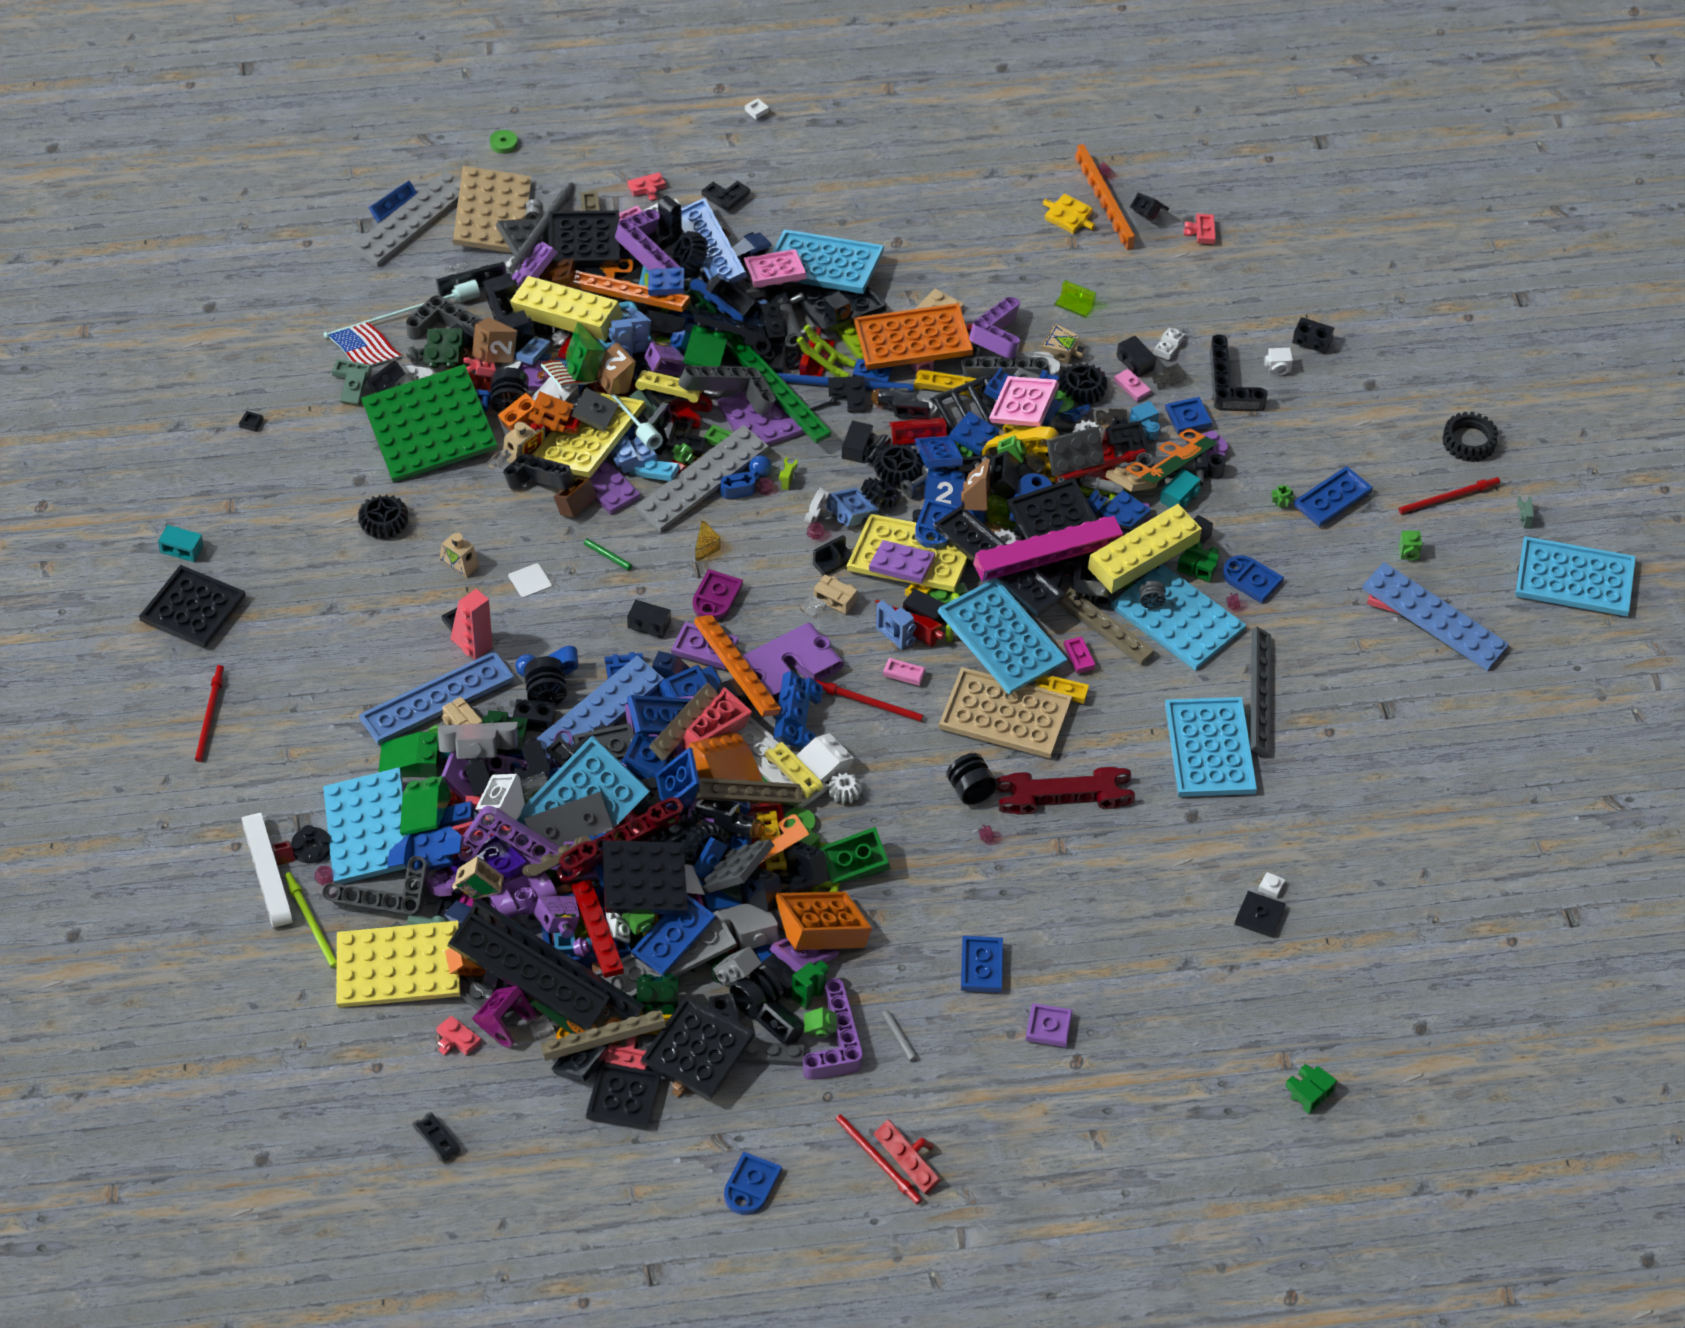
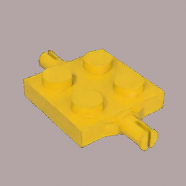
M1065 193L1056 202L1045 198L1042 205L1050 208L1045 214V220L1072 234L1082 226L1091 230L1095 227V223L1088 221V217L1093 213V208Z

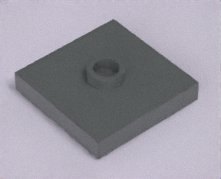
M586 388L572 413V417L605 432L619 403Z

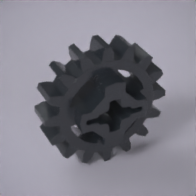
M870 477L868 480L865 479L860 489L862 491L861 494L866 495L865 499H870L871 503H874L876 506L883 505L884 508H887V506L890 508L896 507L901 497L899 495L900 492L895 490V486H890V482L883 479L878 480L876 477L874 480Z

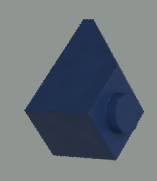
M658 651L652 664V668L664 679L690 668L677 655Z

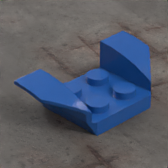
M696 665L664 679L659 684L658 689L649 696L673 698L694 696L707 682L717 692L720 679L712 665L704 669Z
M635 733L621 762L639 780L655 777V774L664 767L668 759L667 757L662 761L649 748L657 736Z
M451 826L417 833L413 836L409 834L389 851L388 868L400 865L407 868L409 860L414 856L425 857L430 864L429 871L453 866V854L461 852L462 836ZM417 860L414 864L417 871L423 867L421 860Z

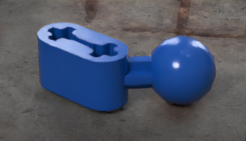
M763 455L755 456L749 464L750 472L724 476L721 479V496L724 499H736L754 494L755 482L758 478L767 477L772 470L770 459Z
M574 646L562 647L548 655L561 660L564 665L565 675L573 672L579 666L578 650ZM531 654L521 655L515 664L517 673L524 677V667L536 657Z

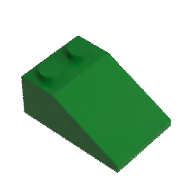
M581 323L576 324L566 352L567 372L575 381L594 382L605 350Z
M693 325L683 363L693 366H720L728 335H725L724 332L709 330L707 327Z
M417 732L383 742L381 744L378 772L400 768L402 777H437L440 755L438 732Z
M433 776L422 781L414 780L407 784L402 794L401 836L438 828L452 797L444 776Z
M876 826L819 847L820 850L825 851L827 870L832 884L873 876L891 869Z

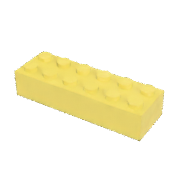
M530 276L525 279L510 301L514 313L524 310L526 316H530L533 321L574 332L577 323H581L593 338L606 341L609 337L611 321L620 320L623 316L619 302L616 300Z
M1177 504L1092 553L1088 569L1110 593H1113L1200 541L1202 528Z

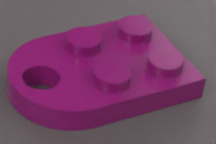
M708 569L693 596L692 607L694 613L698 617L712 615L715 620L725 617L743 586V580ZM708 608V609H711L712 611H711V612H704L703 610Z

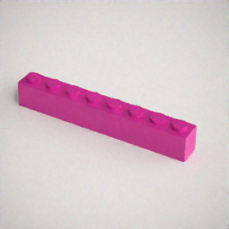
M1115 516L1102 517L1093 522L1088 521L1078 526H1069L1063 530L1051 531L1045 535H1036L1023 541L1017 540L1008 545H999L993 549L981 550L976 553L973 564L983 582L1099 550L1122 537L1123 532Z

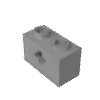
M749 946L729 955L714 967L713 970L718 980L725 986L746 977L761 962Z

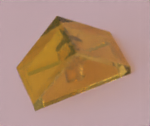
M701 521L695 547V561H700L721 550L720 536L705 521Z

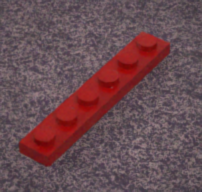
M591 879L571 884L573 895L576 898V903L604 979L623 974L622 962Z

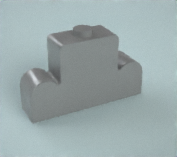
M518 722L441 725L438 727L439 751H456L457 759L496 757L498 749L508 750L518 746Z
M746 903L719 911L741 950L749 946L752 949L779 941L778 927L784 926L778 907L767 912Z

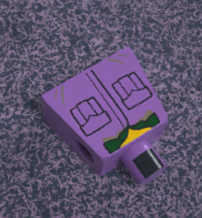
M656 340L651 341L645 354V359L652 372L681 377L687 365L683 363L684 357L672 345L658 343Z
M575 896L538 897L534 914L548 933H561L563 938L571 937L579 921Z

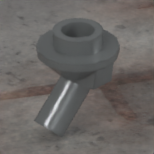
M415 346L407 348L408 352L406 355L410 362L414 361L417 364L422 360L421 355H424V348L416 349Z

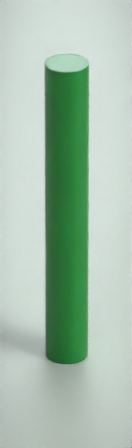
M585 539V546L628 571L632 568L631 563L592 540Z

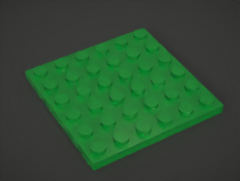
M465 364L361 398L393 483L498 449Z

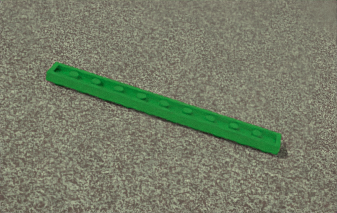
M724 330L725 335H728L725 348L743 367H753L761 373L774 394L776 402L816 444L831 437V431L770 366L755 353L749 344H745V340L739 334Z

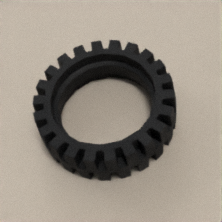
M1463 412L1462 415L1457 413L1456 417L1453 415L1448 419L1442 439L1446 451H1450L1449 454L1452 456L1456 454L1455 458L1457 459L1463 457L1462 461L1469 459L1470 462H1474V459L1478 462L1482 458L1485 460L1488 456H1491L1497 444L1498 430L1496 425H1493L1494 422L1492 420L1488 421L1487 416L1482 418L1480 413L1476 416L1474 415L1475 412H1470V415L1467 412ZM1460 428H1474L1486 435L1488 441L1482 445L1469 446L1460 443L1454 437L1453 432Z

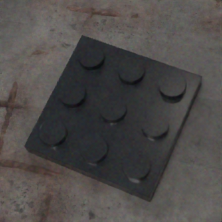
M601 1062L587 1108L586 1119L648 1130L661 1074L654 1071Z

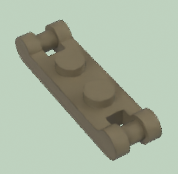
M588 836L576 838L573 845L569 846V844L558 848L559 852L555 855L549 853L540 858L542 862L524 866L523 874L526 877L540 874L558 864L563 853L582 842L591 841V838Z

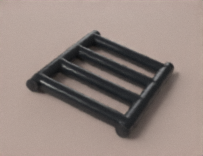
M990 374L930 398L932 404H936L950 432L956 426L942 400L952 397L964 418L968 411L958 394L967 390L983 419L991 425L996 424L991 423L990 415L975 387L982 384L987 386L990 379H992Z

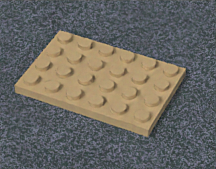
M463 166L452 244L512 253L498 231L496 224L499 220L526 219V203L529 201L531 176Z
M961 667L940 720L939 729L1051 759L1070 707L1072 696L1028 684L1008 694L991 674Z

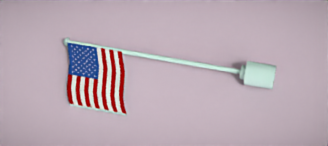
M476 280L455 285L452 294L444 296V298L450 299L454 297V300H458L461 303L480 297ZM424 303L328 333L325 331L323 336L325 338L329 337L352 362L370 364L372 366L388 362L395 358L403 357V355L397 352L370 323L417 309Z
M566 360L547 361L541 364L542 368L560 388L570 385L594 383L575 381L567 372ZM615 394L611 395L637 424L636 435L650 450L659 448L663 438L650 423L641 424Z

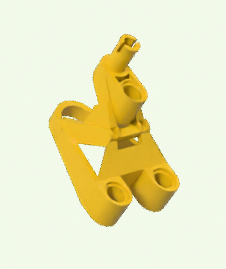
M1004 424L1003 431L1005 434L996 436L988 441L982 450V455H990L989 448L997 447L999 441L1016 435L1017 439L1022 440L1025 444L1027 456L1024 457L1028 459L1035 456L1036 466L1031 465L1034 473L1047 477L1051 483L1056 482V477H1058L1052 475L1049 456L1045 455L1048 452L1046 439L1059 436L1056 429L1052 427Z

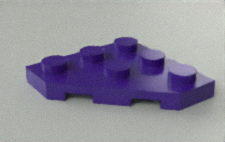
M496 835L488 838L475 856H478L501 873L504 878L514 877L523 871L524 866L528 865L509 843ZM458 856L453 859V866H449V869L457 875V870L469 861H463Z

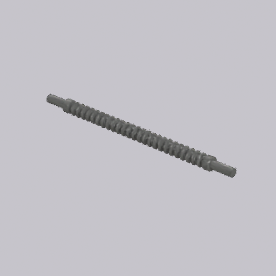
M569 182L566 188L560 191L514 256V261L509 267L510 272H515L519 265L524 263L549 227V211H560L570 197V193L575 186L574 183Z

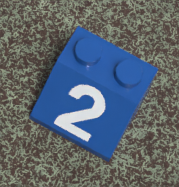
M928 468L924 502L928 498L961 506V492L963 491L965 473L958 470Z

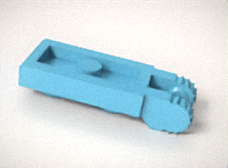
M651 460L642 467H635L629 473L643 478L672 481L680 470V466L678 463Z

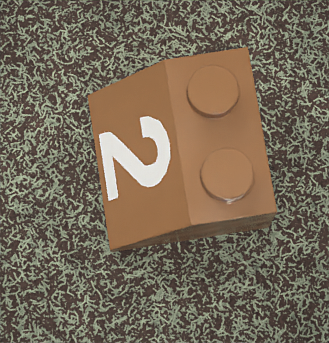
M490 317L475 324L472 356L484 362H514L517 330Z
M614 343L604 353L595 379L610 395L629 393L636 361L619 343Z
M985 459L968 474L967 481L963 483L961 502H964L965 510H987L991 494V487L989 486L991 475L990 459Z

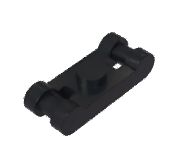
M432 1112L427 1113L422 1120L418 1119L412 1123L416 1132L420 1133L441 1162L446 1161L451 1154L455 1155L461 1151L457 1142ZM447 1144V1148L443 1149L441 1147L442 1145Z

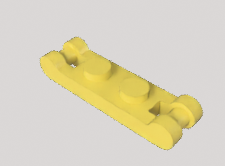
M646 370L641 371L639 379L635 384L639 390L646 388L688 398L693 403L698 401L699 394L702 393V391L681 388L678 384L680 378Z
M780 742L775 745L774 749L765 751L766 758L770 762L772 761L792 783L800 784V790L806 799L813 796L814 792L824 789L822 782L784 743Z

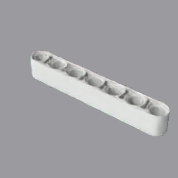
M260 812L241 817L272 928L293 923L291 912L262 814Z

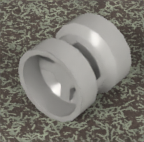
M537 199L529 200L526 203L525 218L541 219L543 216V203Z

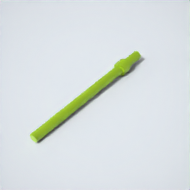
M291 872L286 873L284 877L289 885L288 889L291 895L295 897L330 967L336 968L337 961L302 894L303 890L300 884L296 883Z

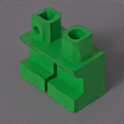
M1198 542L1186 549L1184 554H1181L1178 560L1177 571L1192 577L1195 573V578L1210 583L1218 566L1219 549L1212 547L1209 551L1203 550V545Z
M821 960L815 965L809 962L793 974L791 998L805 1010L811 1006L813 996L820 997L823 995V987H825L828 981L825 975L829 972V967Z
M1304 1064L1298 1072V1075L1303 1079L1299 1081L1296 1077L1291 1076L1286 1081L1285 1087L1292 1093L1291 1099L1299 1101L1304 1106L1303 1110L1310 1114L1321 1102H1324L1335 1092L1337 1079L1319 1066L1313 1069L1309 1065Z

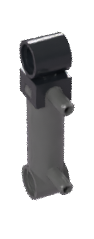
M773 284L768 289V295L772 299L770 300L771 303L779 302L786 335L785 343L792 352L797 351L800 354L803 351L796 340L799 337L804 338L807 333L804 329L801 330L795 314L796 308L794 304L805 299L803 293H799L791 298V295L782 284ZM811 324V328L813 329V331H815V325Z
M1140 453L1136 457V462L1152 468L1167 457ZM1202 453L1169 475H1177L1184 469L1200 478V486L1205 483L1204 479H1207V475L1212 479H1219L1224 475L1226 459L1219 453L1211 454L1207 459V453ZM1135 466L1139 469V471L1143 470L1141 466Z

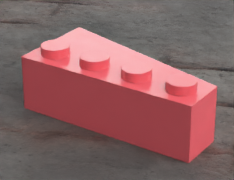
M477 589L459 600L450 638L467 656H471L474 660L480 658L493 648L489 599Z
M724 687L720 694L713 699L712 703L689 726L681 746L686 750L691 742L738 732L746 727L752 711Z

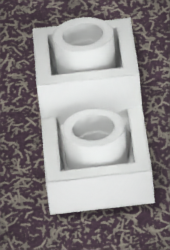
M1168 328L1163 333L1161 341L1154 348L1153 354L1170 360L1180 346L1185 334L1177 329Z
M606 913L607 924L612 938L626 944L630 943V927L622 917L623 913Z

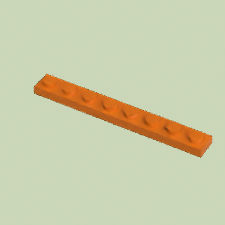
M1077 145V153H1075L1076 162L1081 165L1082 173L1087 176L1088 184L1093 187L1094 194L1099 198L1102 209H1105L1108 220H1111L1113 229L1118 233L1121 244H1124L1127 250L1133 249L1135 236L1085 145Z
M574 270L571 283L564 285L683 312L691 302L688 295L648 296L647 286Z
M712 615L695 617L694 624L761 716L779 715L781 708Z

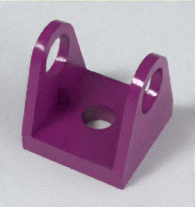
M518 986L495 990L472 1017L473 1021L500 1045L507 1048L514 1044V1039L501 1020V1016L507 1009L511 1007L516 1014L529 1022L536 1018L535 1011ZM520 1007L524 1008L530 1016L525 1014ZM498 1033L503 1035L508 1040V1042L503 1040L498 1035Z

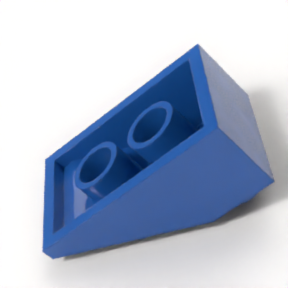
M690 747L655 774L660 801L676 797L684 806L682 812L693 804L700 785L693 749ZM674 803L667 805V809H674L675 811L678 809Z

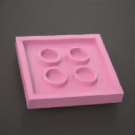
M796 249L744 258V264L754 288H764L767 285L773 284L781 285L790 281L799 282L802 279H806V272Z
M1008 376L989 417L991 423L1041 426L1059 386L1058 381Z

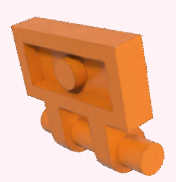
M539 391L532 408L539 413L537 415L531 412L528 419L535 421L537 425L542 424L550 427L552 431L563 432L565 426L559 424V420L567 423L573 404ZM544 414L553 417L554 420L552 421L543 416Z

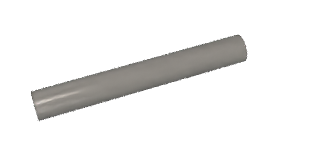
M884 1010L881 1015L910 1062L916 1060L917 1056L889 1010Z

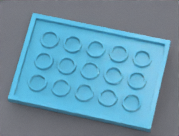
M784 229L772 253L796 249L805 269L806 279L795 283L863 294L882 257L884 245Z
M1524 536L1515 597L1628 617L1636 556Z
M1163 564L1159 568L1151 570L1115 599L1110 607L1195 671L1246 629L1245 623ZM1148 581L1163 583L1166 587L1165 605L1157 609L1143 607L1140 603V586L1142 584L1145 585Z
M997 578L986 582L938 609L940 616L1008 694L1064 665L1067 661L1063 653Z
M1242 697L1165 700L1178 797L1256 794L1257 787Z
M592 735L523 806L517 821L527 826L525 822L526 817L601 791L613 827L615 828L650 790ZM563 869L561 872L567 877L566 871Z
M400 768L323 786L328 834L331 837L330 855L333 882L345 884L406 869L403 865L388 868L389 851L403 838L408 836H401L402 794L404 792Z

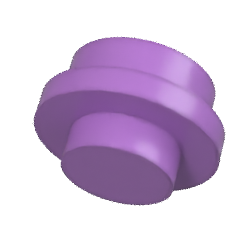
M580 937L577 941L573 942L575 955L582 958L587 957V953L590 952L588 941H584Z

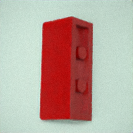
M816 327L815 332L821 338V328ZM809 339L808 344L814 349L816 343ZM823 339L830 346L834 347V341ZM821 349L819 354L828 360L830 354ZM804 353L799 364V375L822 377L825 367Z
M943 417L930 418V420L916 419L889 422L893 445L896 443H915V438L947 436L946 421Z

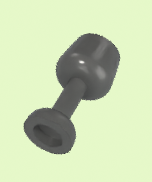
M925 465L921 470L922 476L912 482L904 480L900 483L901 489L907 497H913L916 493L915 488L926 482L928 468Z

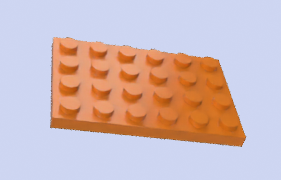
M959 303L854 318V325L866 370L973 355V348Z

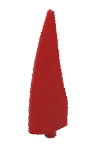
M911 613L916 625L913 636L918 640L933 647L938 638L941 640L945 638L946 634L941 631L942 624L928 617Z

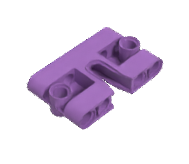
M806 623L742 655L777 703H779L783 674L791 671L787 666L788 664L794 666L805 679L811 677L819 681L837 673L844 666L843 660L830 646V640L826 636H822L812 623Z
M524 836L518 838L521 841L526 840ZM512 846L523 857V859L527 862L528 865L533 863H540L536 859L532 858L531 856ZM522 871L512 878H503L501 892L490 895V903L493 908L512 918L518 914L529 915L534 913L538 897L557 896V893L545 871L531 877H526Z

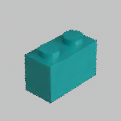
M1182 469L1161 490L1160 503L1169 508L1177 504L1182 508H1186L1193 497H1197L1200 493L1201 479Z
M170 525L166 526L158 540L160 553L190 562L196 561L204 547L202 534Z

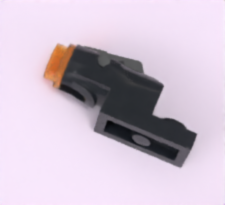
M881 387L877 390L874 389L872 392V404L893 408L895 417L930 420L931 410L929 402L917 401L915 391H909L908 388Z
M700 799L695 805V812L713 817L714 823L723 827L724 831H727L730 835L756 839L761 838L764 833L765 824L759 819L740 813V804Z

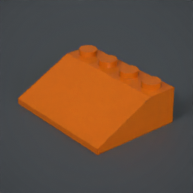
M736 732L694 741L687 747V749L689 747L693 749L699 778L763 782L749 745Z
M847 892L776 894L775 897L786 937L795 950L865 948L872 927Z

